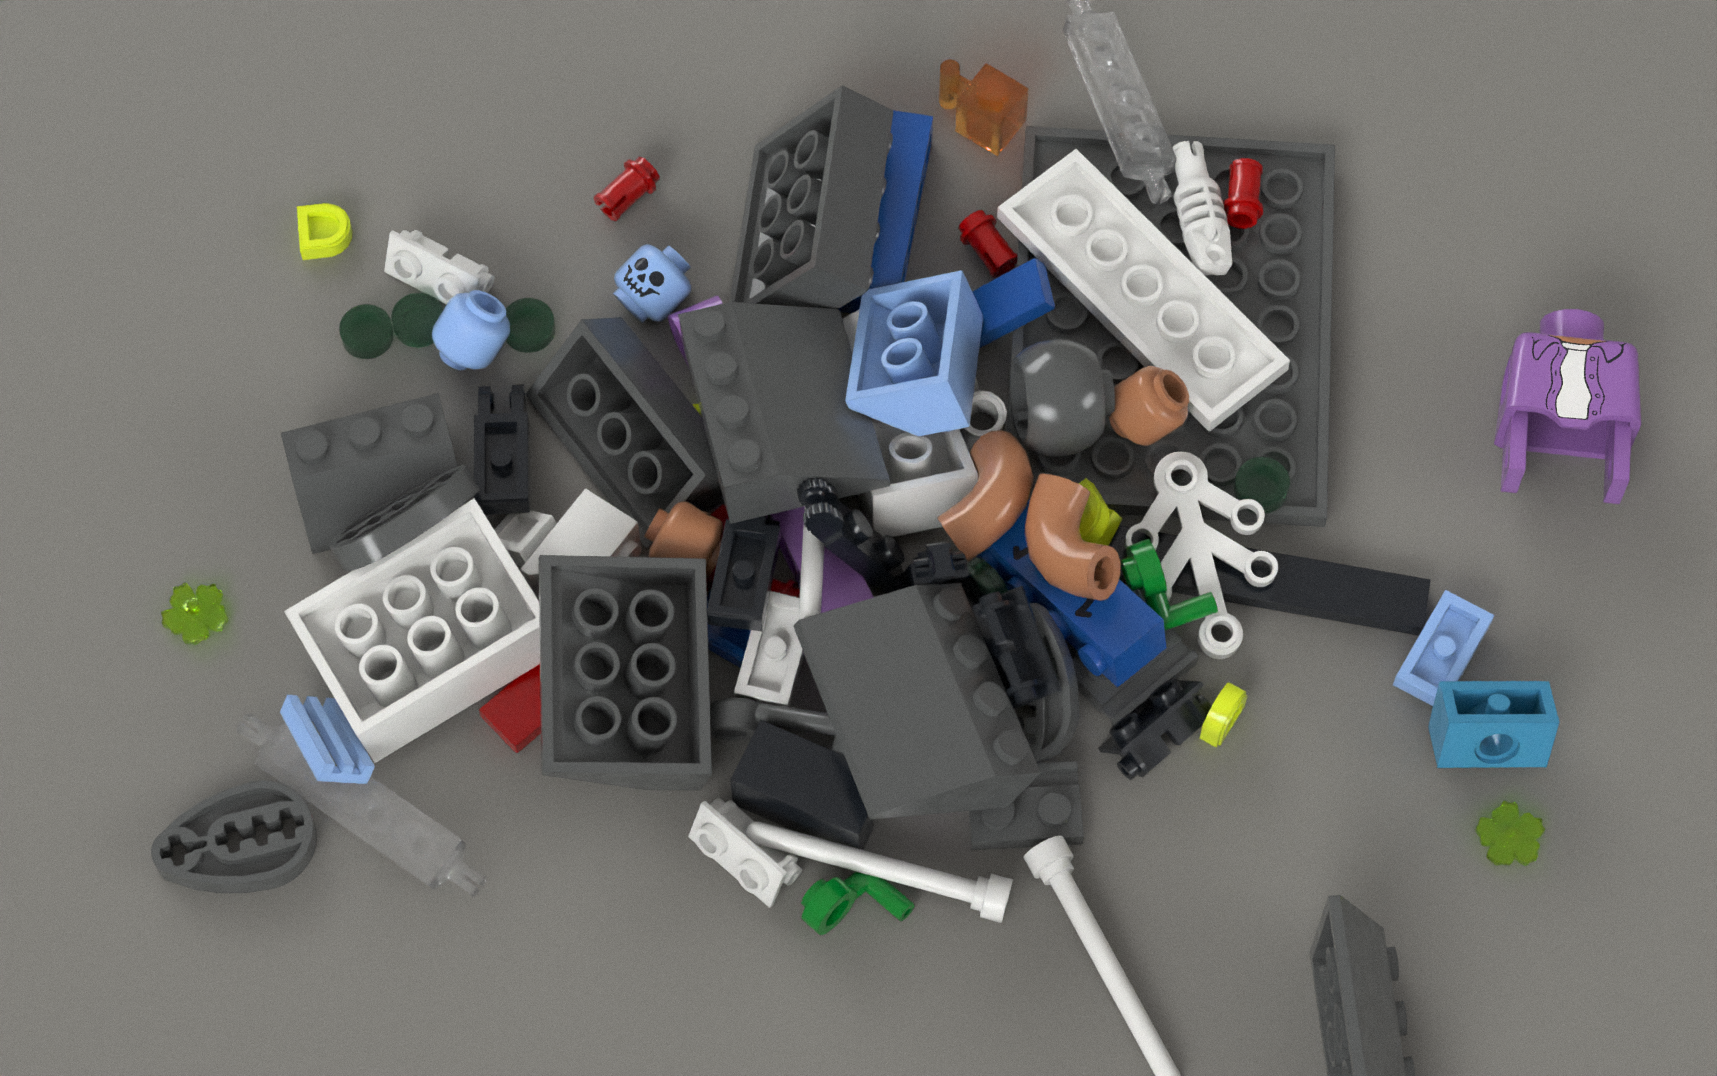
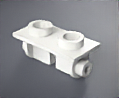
M392 230L389 234L384 272L446 305L452 297L459 293H470L472 290L488 293L495 279L493 275L488 273L489 268L484 264L479 265L458 253L451 260L447 259L449 249L423 236L422 232L418 230L412 232L403 230L400 234Z
M717 798L710 805L706 801L702 802L688 837L697 844L706 856L713 858L734 876L746 891L754 894L771 908L782 884L791 885L801 874L802 868L796 864L798 857L791 853L754 844L746 835L747 827L754 821L741 811L732 800L725 803L721 798Z

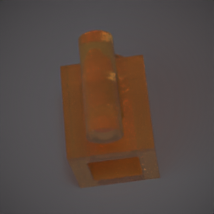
M952 59L943 61L940 65L939 76L940 106L944 109L956 107L955 131L998 157L1026 122L1029 88L987 63L970 81L960 75V65L957 61Z

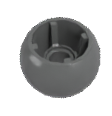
M1047 339L1026 347L1012 360L1010 369L1011 408L1016 433L1023 446L1033 452L1046 456L1064 457L1083 451L1092 446L1102 436L1105 417H1111V414L1115 411V391L1109 369H1100L1098 359L1093 350L1083 344L1067 339Z

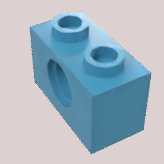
M1439 681L1428 728L1437 768L1547 767L1560 722L1549 681Z

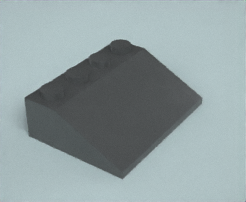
M842 85L755 145L729 302L839 309L868 291L874 275L873 268L871 267L874 244L880 232V224L878 222L880 201L887 184L884 177L887 154L893 142V135L890 133L893 110Z
M728 302L678 314L684 351L730 524L804 507L801 502L799 503L797 489L799 484H802L803 480L806 481L808 478L813 479L816 477L817 479L822 478V480H826L827 484L830 483L836 488L838 498L890 486L889 476L871 417L849 409L845 402L853 354L839 309Z
M540 555L538 561L542 775L642 790L701 791L712 775L706 559Z
M961 583L914 585L799 619L793 625L870 820L1007 808L1041 773Z
M1341 895L1328 896L1309 952L1327 1076H1416L1412 1057H1403L1400 1036L1407 1035V1015L1404 1002H1395L1392 981H1398L1399 978L1396 948L1394 946H1386L1385 933L1382 926Z

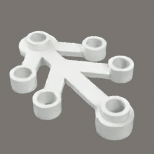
M1173 452L1162 458L1156 466L1153 481L1158 495L1141 523L1133 525L1128 530L1125 538V548L1133 545L1131 538L1135 534L1145 533L1151 538L1152 545L1156 551L1159 541L1158 533L1174 509L1177 508L1182 530L1161 562L1167 585V599L1169 602L1172 595V586L1190 559L1199 595L1212 592L1218 607L1217 613L1206 616L1198 631V644L1207 656L1214 659H1225L1232 656L1238 650L1243 639V629L1240 622L1233 615L1227 614L1212 555L1244 573L1246 580L1257 587H1264L1272 583L1278 572V563L1276 558L1269 552L1257 551L1253 553L1205 524L1199 503L1230 519L1233 529L1242 535L1254 534L1261 528L1265 518L1263 507L1252 499L1239 501L1209 483L1207 469L1197 456L1188 452ZM1183 469L1190 474L1191 482L1185 486H1179L1173 482L1171 474L1175 470ZM1242 509H1250L1255 512L1257 522L1250 526L1244 525L1239 521L1237 513ZM1260 560L1266 562L1271 569L1270 575L1264 578L1255 576L1251 570L1253 562ZM1138 590V597L1145 602L1140 590ZM1219 624L1225 625L1231 631V639L1226 642H1218L1213 638L1211 629Z

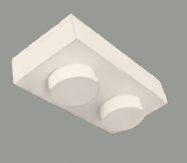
M770 591L763 631L751 630L734 690L735 697L790 707L804 657V652L793 627L799 620L800 598Z

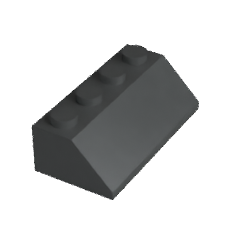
M622 317L581 319L525 395L609 502L638 522L640 541L646 549H649L653 542L645 538L644 535L659 508L669 513L675 504L686 501L708 512L715 508L723 498L703 419Z

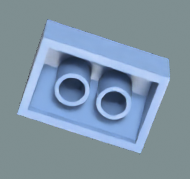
M962 270L868 289L862 295L845 399L849 409L918 437L970 427L983 314Z

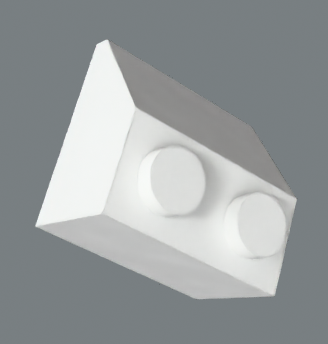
M871 418L889 476L890 486L858 494L860 507L870 526L883 537L885 535L896 537L943 527L937 517L968 495L978 481L977 470L960 429L918 437Z

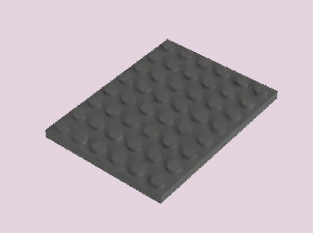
M1026 126L1022 189L1073 150L1077 149L1191 263V258L1183 241V232L1179 223L1180 219L1178 218L1177 207L1173 198L1179 184L1170 156L1171 148L1179 142L1189 141L1191 152L1193 153L1192 143L1194 141L1202 143L1209 178L1219 185L1223 202L1228 198L1229 165L1233 164L1234 160L1240 158L1258 161L1263 167L1259 201L1263 204L1264 208L1263 215L1257 220V224L1251 228L1239 229L1229 225L1232 265L1226 275L1205 276L1290 360L1288 371L1210 432L1188 411L1187 418L1181 427L1158 442L1148 446L1135 444L1129 439L1119 436L1112 428L1109 417H1105L1102 436L1092 446L1076 454L1064 457L1046 456L1033 452L1022 445L1029 458L1034 476L1029 498L1032 496L1040 474L1056 475L1076 483H1080L1087 478L1096 486L1108 509L1114 510L1117 514L1146 515L1158 495L1153 481L1156 466L1162 458L1170 453L1188 452L1197 456L1204 463L1208 472L1209 483L1239 501L1244 499L1257 501L1264 509L1265 518L1263 523L1325 527L1328 502L1335 145ZM1018 240L1017 267L1036 258L1020 240ZM1046 268L1055 309L1013 330L1011 363L1023 349L1036 342L1047 339H1067L1083 344L1093 350L1098 359L1100 369H1109L1114 387L1138 370L1144 368L1127 348ZM1009 384L1007 432L1018 439L1012 415ZM1183 469L1175 470L1171 474L1173 482L1179 486H1185L1191 482L1190 474ZM1199 503L1203 519L1231 521ZM1177 508L1174 509L1170 517L1179 518ZM1242 509L1237 513L1240 522H1257L1255 512L1250 509Z

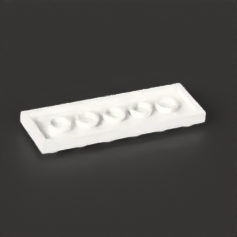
M1077 149L1073 150L998 206L997 218L1039 261L1045 264L1046 268L1144 367L1155 366L1164 370H1170L1182 379L1189 393L1188 411L1209 432L1288 371L1290 360Z

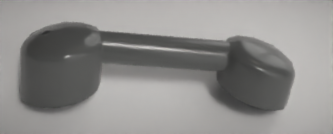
M742 697L724 698L710 705L711 738L719 740H749L752 738L760 720L779 728L834 736L831 750L844 755L829 715L826 712L761 703Z

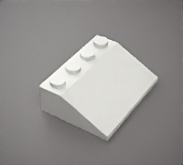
M475 498L391 554L374 563L347 573L284 611L352 729L375 763L540 664L539 600Z

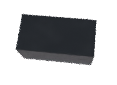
M760 720L730 779L732 801L742 809L793 831L864 850L873 831V819L870 820L845 756Z

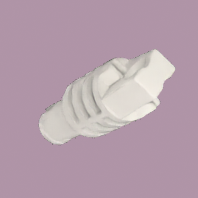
M1189 141L1179 142L1171 148L1170 156L1179 184L1173 198L1177 207V215L1180 219L1179 223L1183 232V241L1193 265L1204 275H1226L1232 265L1230 229L1221 198L1220 187L1213 179L1209 178L1202 143L1194 141L1191 145L1192 153Z

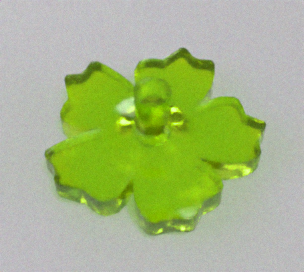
M187 583L174 586L173 595L169 599L172 608L161 612L163 627L170 629L175 635L182 633L184 643L194 645L209 638L208 629L216 632L222 631L229 621L224 605H220L223 599L222 591L217 589L215 584L209 586L199 585L195 595Z
M1503 801L1500 807L1492 811V819L1485 817L1479 819L1475 832L1479 836L1481 845L1490 846L1486 858L1493 862L1494 865L1510 866L1515 858L1520 864L1528 866L1531 862L1538 859L1537 851L1540 844L1536 839L1545 832L1542 818L1533 817L1532 814L1527 812L1519 819L1517 803Z

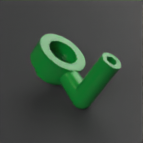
M1147 539L1127 546L1128 558L1120 560L1126 584L1132 591L1140 590L1146 604L1164 619L1165 631L1218 612L1212 592L1170 606L1166 595L1167 585L1164 572L1151 541Z
M855 871L844 881L840 877H834L829 881L824 879L816 881L802 898L801 905L805 908L801 919L817 934L824 935L842 921L855 900L865 892L899 921H903L910 915L915 904L887 880Z

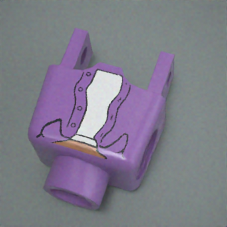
M1578 309L1553 311L1541 319L1540 333L1525 332L1515 339L1512 353L1503 375L1494 440L1496 446L1503 448L1501 492L1517 493L1526 468V451L1605 459L1603 503L1620 504L1630 480L1631 448L1641 426L1638 352L1630 343L1604 340V322L1599 316Z

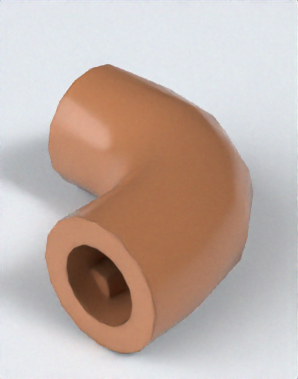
M991 431L982 435L974 443L970 456L978 473V481L968 495L937 517L957 548L965 554L968 562L990 547L1014 525L1029 500L1034 477L1030 461L1018 439L1006 431Z
M1040 474L1030 498L1025 524V537L1031 561L1046 581L1054 587L1078 597L1099 601L1108 599L1119 581L1120 559L1113 547L1087 542L1081 538L1080 522L1090 496V491L1069 479L1051 474Z

